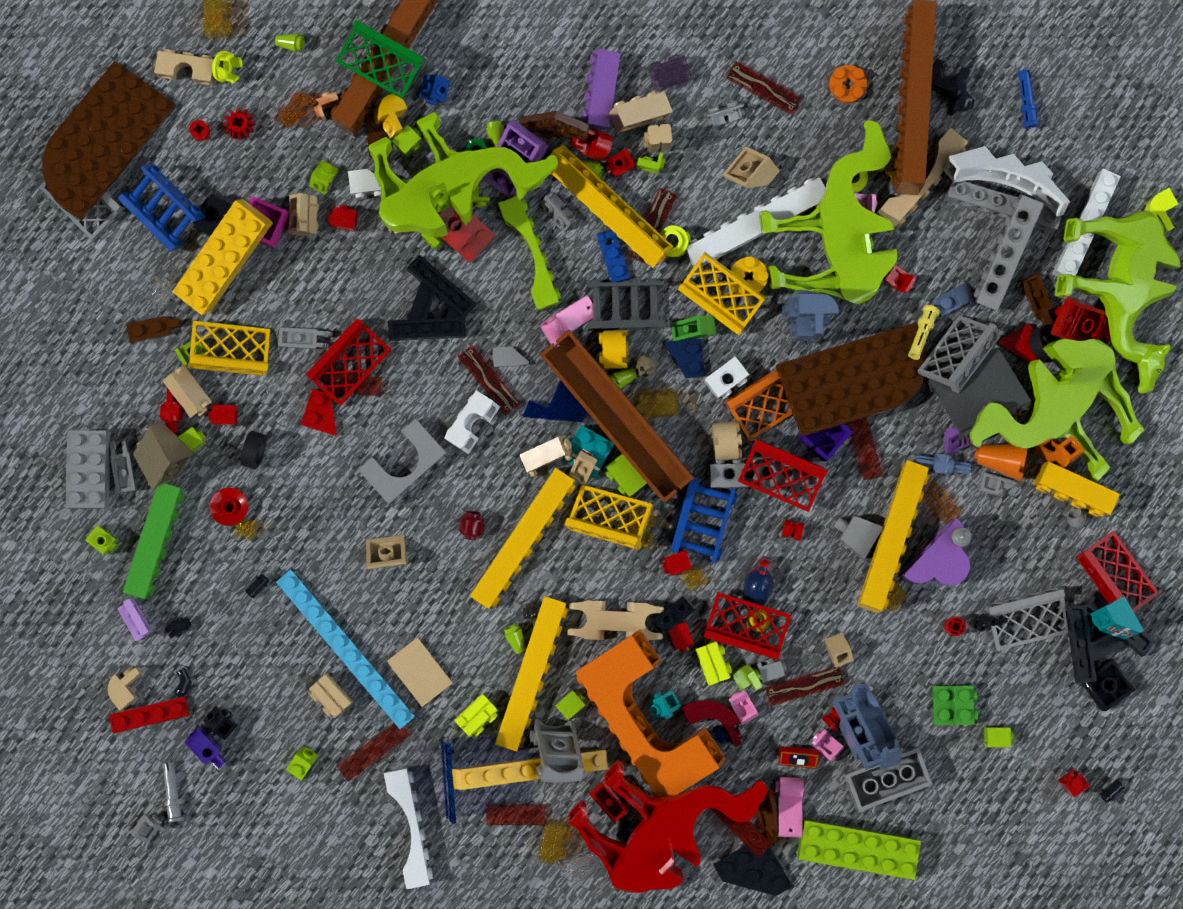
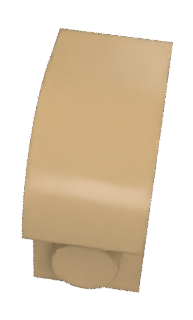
M132 667L128 668L123 673V678L120 674H114L109 681L108 695L119 711L124 710L138 698L129 685L143 674L139 667L134 669Z

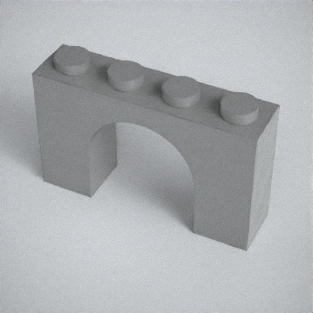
M416 418L401 431L415 446L419 455L418 465L410 475L401 478L393 477L373 457L358 469L389 505L392 503L396 505L403 499L402 494L406 490L412 491L418 485L416 482L421 477L425 479L432 473L430 469L434 465L440 466L446 460L445 456L447 453Z

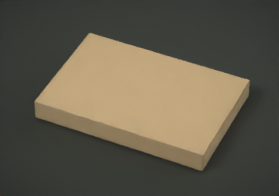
M418 637L387 660L422 707L453 683Z

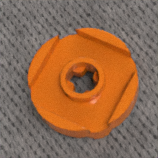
M843 65L836 68L829 80L831 94L842 103L857 101L863 96L867 88V79L864 71L853 65ZM847 79L853 83L850 89H846V85H843V82H846Z

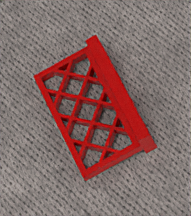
M356 318L305 375L337 404L342 406L392 349ZM364 330L370 335V343H359V335ZM373 345H382L386 349L382 355L373 356ZM357 346V357H346L347 348ZM359 346H370L371 356L360 357ZM360 359H371V367L368 370H360ZM344 360V371L333 372V364L336 361ZM346 360H357L358 370L347 371ZM358 373V381L355 384H348L347 374ZM334 374H344L345 384L334 385ZM323 375H331V385L323 386L318 380ZM345 387V396L341 400L335 396L334 388Z
M756 438L738 482L809 512L828 470ZM755 451L763 454L766 462L755 466L752 460ZM776 460L781 462L783 470L772 473L769 463ZM767 464L770 475L759 478L756 468ZM754 469L758 479L752 482L744 480L745 473ZM798 469L801 477L790 481L787 470ZM785 472L788 482L777 486L774 476ZM810 476L818 478L816 486L808 489L804 478ZM772 477L775 487L769 490L763 488L761 481ZM803 480L806 490L795 494L792 483ZM790 485L793 495L788 497L781 496L779 488ZM807 492L810 500L808 505L804 506L798 502L796 496Z
M1112 531L1076 556V559L1108 603L1124 596L1127 601L1128 596L1137 598L1136 606L1132 608L1135 613V611L1160 594L1115 531ZM1111 537L1116 543L1115 549L1107 547V540ZM1094 549L1102 550V558H1096L1091 551ZM1106 551L1115 553L1114 562L1106 560ZM1119 554L1126 557L1127 565L1118 563ZM1105 564L1114 566L1113 575L1107 574ZM1118 567L1126 569V578L1117 576ZM1131 570L1136 571L1139 575L1138 581L1130 579ZM1117 580L1125 582L1124 591L1117 588ZM1129 583L1138 585L1137 594L1129 592ZM1142 586L1147 587L1152 594L1150 596L1141 595Z
M717 592L704 637L778 660L792 614ZM719 598L728 599L731 607L721 611L718 606ZM740 604L747 605L750 612L740 617L735 607ZM733 608L737 619L727 623L723 613ZM761 609L766 612L768 618L758 623L754 612ZM721 615L726 624L720 628L711 626L713 618ZM752 615L756 624L746 629L741 619ZM778 615L786 617L785 624L776 628L772 618ZM770 620L775 630L764 634L760 625ZM740 621L744 630L738 634L733 633L729 625ZM758 626L763 636L753 639L748 631ZM776 632L780 638L778 646L770 644L766 637Z

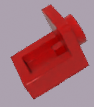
M897 264L883 278L893 289L902 293H908L913 288L914 282L917 279L914 275L906 273Z

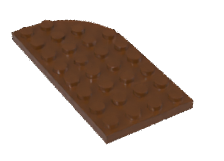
M114 61L58 127L46 145L42 170L46 186L53 199L65 211L82 222L171 114L176 104Z
M918 322L777 364L776 369L801 438L890 411L907 402L918 391L924 381L925 376L920 375L918 369L928 358L926 344L923 347L920 359L914 360L908 356L919 328Z

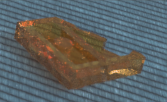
M299 91L291 97L288 105L279 111L276 120L288 128L306 114L304 110L311 104L316 107L319 102L306 93Z

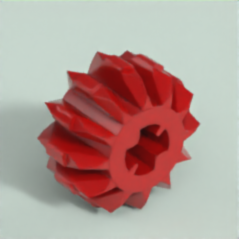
M237 107L236 113L230 110L231 116H224L225 120H227V122L223 123V126L226 128L225 133L230 134L231 139L238 137V140L241 141L242 135L248 139L249 135L247 132L254 133L252 126L256 125L255 121H252L254 116L248 114L247 109L241 112L240 108ZM237 121H240V122H241V124H242L241 127H238V126H237V124H236Z

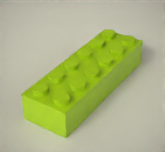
M803 819L802 838L800 837L797 858L804 861L915 880L921 841L916 838Z

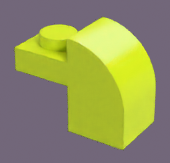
M1167 188L1149 200L1145 211H1150L1158 216L1163 225L1164 233L1175 228L1166 211L1177 206L1178 202L1171 189Z

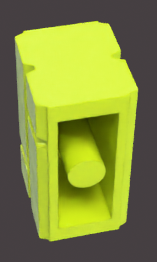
M715 641L695 649L708 686L731 678L730 673H732L729 662L725 663L723 655L726 653L722 643L718 645V642Z
M482 693L454 721L469 737L472 735L477 737L484 730L482 725L487 721L491 723L498 716L496 712L499 709Z

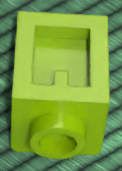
M663 152L659 153L657 162L650 157L638 158L636 169L658 174L660 169H664L666 161L663 158Z
M421 234L422 239L435 251L446 242L441 237Z

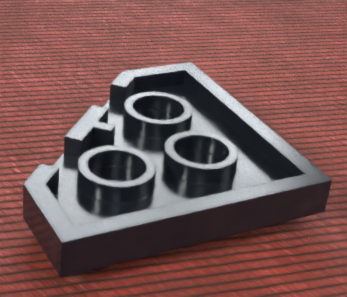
M761 835L768 848L765 850L755 846L761 850V855L749 844H746L713 863L720 878L726 883L777 896L793 887L764 835Z

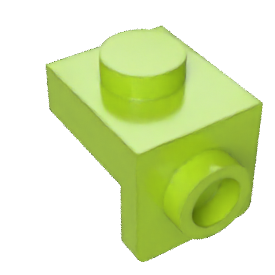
M322 160L311 174L309 186L316 191L326 194L339 168Z
M478 184L474 192L473 204H475V207L483 208L486 207V204H490V197H479Z
M748 664L732 673L740 690L749 685L755 690L762 687L759 681L762 677L757 669L753 670Z
M303 745L295 754L286 770L302 781L319 756L312 749Z

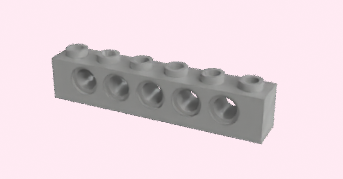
M951 180L944 200L1006 219L1008 215H1012L1014 210L1012 204L1016 197L968 182L954 183ZM1043 205L1034 228L1054 233L1058 230L1062 216L1057 217L1047 206ZM1021 211L1018 214L1019 221H1025L1028 217L1026 211Z
M1022 194L1014 199L1012 215L1007 216L1004 223L1006 229L1004 233L999 234L996 242L999 244L997 250H993L990 255L989 261L991 264L988 269H984L981 279H983L981 287L977 286L974 292L977 303L998 311L1044 203ZM1019 212H1027L1028 217L1025 221L1018 220ZM1013 229H1019L1020 235L1016 239L1010 237V232ZM1005 247L1012 248V254L1008 257L1002 254ZM1000 264L1004 265V272L1002 274H995V267ZM991 282L997 284V289L994 292L987 291V286Z
M809 458L810 462L826 468V461H821V458ZM733 460V464H725V461H713V464L709 465L710 488L749 487L738 482L745 465L744 460ZM753 460L754 465L763 463V460ZM777 460L769 463L772 473L783 469L781 462ZM767 464L756 468L759 478L764 477L762 472L764 468H768ZM726 469H731L734 472L733 479H727L724 476ZM753 469V477L751 479H747L744 477L743 479L752 482L757 480L758 478ZM790 469L792 472L789 477L790 481L801 477L798 469ZM782 473L774 476L777 486L788 482ZM814 476L804 478L807 486H815L819 480ZM826 476L824 477L821 485L827 484ZM772 477L761 481L763 487H775ZM803 480L792 483V486H805Z

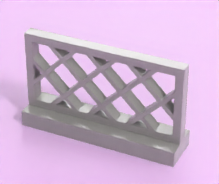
M45 181L39 186L91 240H94L119 213L121 214L126 209L107 190L97 202V205L93 207L97 208V219H88L87 214L82 220L84 222L83 225L81 221L65 211L53 199L46 188ZM101 208H108L112 212L107 219H101ZM88 221H97V229L93 234L87 229Z
M959 315L918 369V373L950 386L952 391L959 393L1000 338L997 325L990 323L987 326ZM961 323L969 326V328L959 331L957 329ZM974 331H984L982 335L973 336ZM971 333L972 338L960 340V335ZM950 338H958V342L947 345V341ZM974 344L971 349L963 351V345ZM960 347L961 352L950 355V349ZM947 350L948 356L937 359L938 353ZM963 357L961 363L953 365V359ZM950 361L951 366L939 368V363ZM929 366H937V370L926 371ZM949 371L953 372L949 379L941 375Z
M1058 586L985 604L988 615L994 617L1003 615L1007 618L1001 628L997 625L991 626L996 650L999 651L1067 634L1068 626L1064 589ZM1059 601L1061 606L1057 614L1049 610L1052 602ZM1035 606L1043 608L1038 618L1030 614ZM1019 610L1025 613L1020 623L1012 619L1015 611ZM1047 611L1055 615L1050 625L1041 621ZM1028 616L1037 620L1031 630L1023 626ZM1060 618L1064 621L1066 629L1057 631L1052 627L1057 619ZM1010 620L1018 625L1013 634L1004 630ZM1039 623L1048 627L1043 635H1038L1034 632ZM1021 627L1029 631L1026 639L1023 640L1015 637ZM1002 632L1011 636L1007 644L1000 645L998 638Z

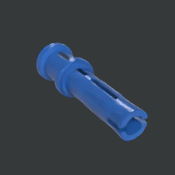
M1021 70L1018 72L1023 105L1021 107V113H1023L1024 117L1023 128H1035L1040 126V122L1037 120L1036 111L1038 107L1034 104L1030 70Z

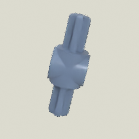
M935 454L933 457L916 455L914 463L930 468L934 474L942 473L950 476L952 472L970 474L971 472L970 463L954 461L953 456Z

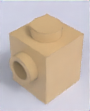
M843 633L824 639L828 654L836 668L854 661L851 648Z

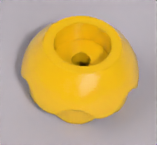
M760 609L754 612L756 619L760 618V622L768 618L764 610ZM752 615L747 616V626L755 625L756 622ZM770 620L760 625L763 631L769 627ZM758 626L751 629L754 632H760Z

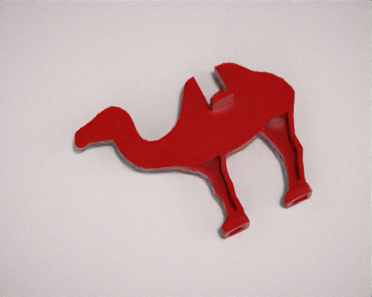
M618 760L604 774L605 785L623 796L643 817V820L633 830L627 843L611 839L600 833L588 819L586 803L582 800L568 813L567 817L568 824L579 831L588 849L602 860L614 888L630 893H643L653 889H672L684 881L682 870L674 865L673 851L696 867L701 861L699 849L693 835L694 824L700 813L707 808H715L736 822L750 821L756 814L768 789L766 784L759 780L745 792L733 795L717 786L705 785L677 796L653 797L644 793L639 787L630 784L623 777V763Z

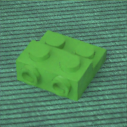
M972 685L932 686L934 725H975L974 720H978V710L974 709V701H977V690L973 689Z

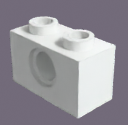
M735 356L708 376L704 382L717 399L720 397L725 399L733 393L731 391L733 387L737 385L739 388L747 382L746 378L749 376V373ZM724 375H730L733 379V382L731 384H725L722 380V377Z

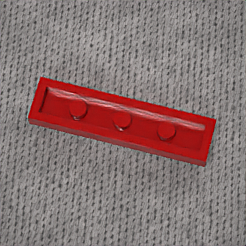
M185 696L109 714L112 732L117 733L189 716L190 714Z

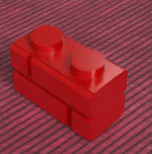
M604 779L589 791V795L613 823H616L629 811L616 793L605 785Z

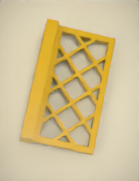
M706 252L702 254L691 272L677 289L737 335L742 332L766 299L764 295ZM704 259L711 263L712 270H703L702 262ZM723 272L727 277V281L719 282L717 273ZM713 273L715 282L706 283L704 274ZM693 275H700L702 283L696 284L691 280V277ZM732 284H739L742 287L743 293H734ZM720 285H728L730 294H721ZM716 286L717 295L709 294L707 287ZM753 295L760 301L757 304L749 305L748 296ZM744 296L745 305L737 306L735 297ZM731 297L733 306H725L722 298ZM738 310H747L748 317L746 320L739 316Z
M193 321L188 368L266 376L268 372L270 329ZM196 326L205 327L209 333L200 338L196 333ZM218 329H224L228 334L222 340L214 334ZM237 331H243L247 338L239 342L234 334ZM257 333L265 334V341L260 345L253 338ZM210 335L218 342L211 349L204 342ZM231 337L237 346L229 351L223 342ZM249 339L256 346L250 353L242 346ZM200 343L207 350L203 355L194 354L195 347ZM219 345L226 351L223 357H217L213 353V350ZM239 347L246 354L242 359H236L232 354ZM259 349L264 355L263 361H256L251 355Z
M581 485L571 515L566 519L564 525L573 532L640 550L642 545L641 539L653 504ZM585 491L592 492L595 498L584 502L583 495ZM605 496L610 497L612 503L602 508L599 500ZM623 501L627 502L630 508L619 512L616 505ZM597 502L600 509L590 514L587 506ZM614 506L618 514L608 519L604 511ZM640 506L646 507L645 514L637 517L634 510ZM585 508L588 516L582 519L575 518L577 512ZM632 511L635 519L625 524L622 516ZM602 513L605 521L600 524L594 523L593 517ZM620 518L623 526L617 529L612 528L610 522ZM635 523H638L640 527L637 535L630 533L628 527Z

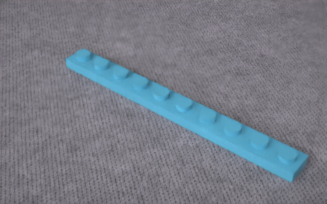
M290 569L276 583L397 727L402 729L415 715Z

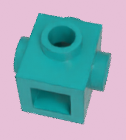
M673 690L663 694L659 691L651 696L652 700L646 703L654 720L661 717L663 720H666L673 716V711L681 707Z

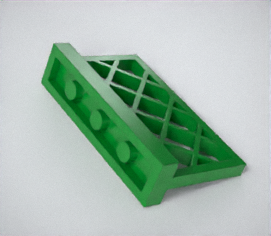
M356 20L352 26L354 28L336 62L399 98L404 99L426 59ZM358 34L362 36L364 45L354 48L353 39ZM378 45L381 54L371 57L368 47ZM366 48L368 58L358 61L355 51ZM353 52L355 62L347 64L342 61L346 53ZM390 54L396 55L398 63L387 66L385 56ZM382 57L385 67L375 70L372 60ZM369 61L372 71L367 73L361 72L359 64ZM408 63L414 65L415 68L412 74L404 76L401 65ZM399 66L402 77L391 80L389 69ZM386 70L389 80L381 83L377 80L376 73ZM403 79L405 87L400 94L394 90L392 82Z

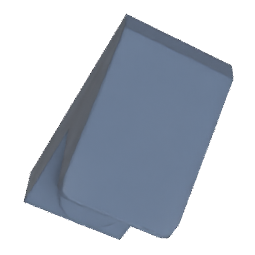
M965 283L933 299L932 302L939 309V315L942 317L974 301V298Z

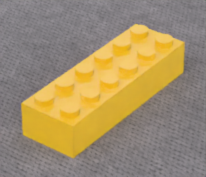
M244 199L235 200L172 292L200 315L209 314L273 222Z

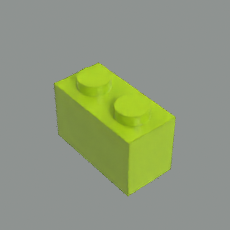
M623 454L605 467L607 470L606 476L611 482L614 480L619 485L617 489L622 496L627 495L630 498L647 484Z

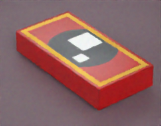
M781 746L778 765L817 769L820 755L819 750Z

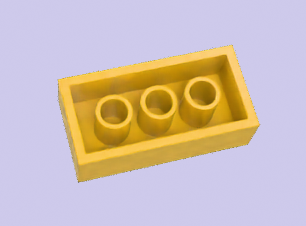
M1051 462L1041 463L1032 483L1036 486L1037 491L1045 494L1047 492L1054 494L1053 498L1062 502L1064 500L1070 501L1072 507L1080 510L1082 508L1089 510L1088 514L1097 518L1099 516L1111 515L1120 496L1115 491Z

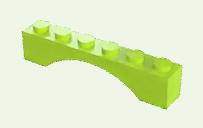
M516 196L499 202L498 206L505 224L522 236L532 252L535 262V278L531 295L537 312L559 305L558 299H561L558 288L554 289L552 281L555 280L552 271H547L545 265L548 263L544 252H540L539 246H541L539 236H534L532 229L535 228L532 217H527L526 211L528 206L525 199L519 200Z

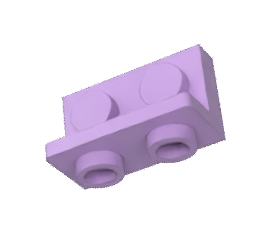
M129 598L123 602L122 606L118 607V611L135 641H139L153 633L135 599Z

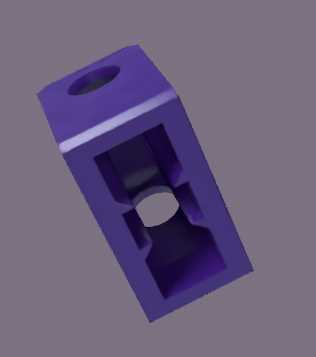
M203 724L187 736L185 744L205 765L211 761L218 769L226 762L220 755L222 747L206 730ZM206 748H209V749H211L212 751H211V752H207V751H205V749H206Z

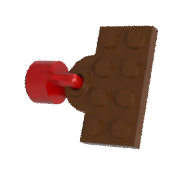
M558 111L523 116L519 121L530 132L541 133L543 138L563 137L571 140L572 147L576 148L581 154L597 161L604 160L612 148L611 135L598 129L589 130V124Z

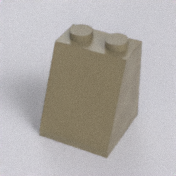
M162 422L154 425L150 424L145 429V435L137 442V448L133 453L152 489L177 480L194 453Z

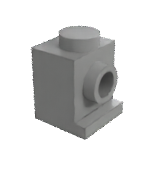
M772 658L764 661L765 665H762L760 662L756 663L758 672L762 677L761 682L785 676L784 671H787L784 659L776 661Z

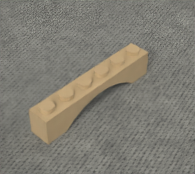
M950 128L936 144L933 167L919 194H904L899 197L889 198L876 214L890 220L893 227L895 228L896 226L899 229L906 221L903 217L907 213L912 214L918 207L916 202L920 198L924 200L930 193L928 188L932 184L936 186L943 178L940 174L944 171L949 156L965 152L967 150L965 145L968 141Z

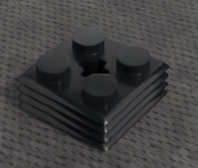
M1108 659L1095 668L1096 682L1082 683L1099 709L1105 712L1135 691L1134 686L1114 659ZM1105 681L1111 682L1109 685L1110 689L1104 688Z

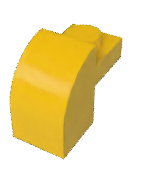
M389 94L382 99L374 111L375 124L382 122L383 129L390 139L395 138L403 129L398 117L402 116L407 110L404 100L394 94Z

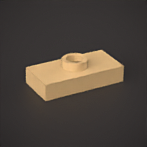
M580 451L568 476L585 485L597 459Z

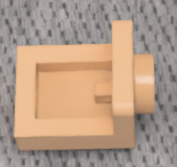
M326 92L321 95L322 97L315 99L317 106H314L317 118L321 116L323 121L327 120L323 109L340 103L336 92Z

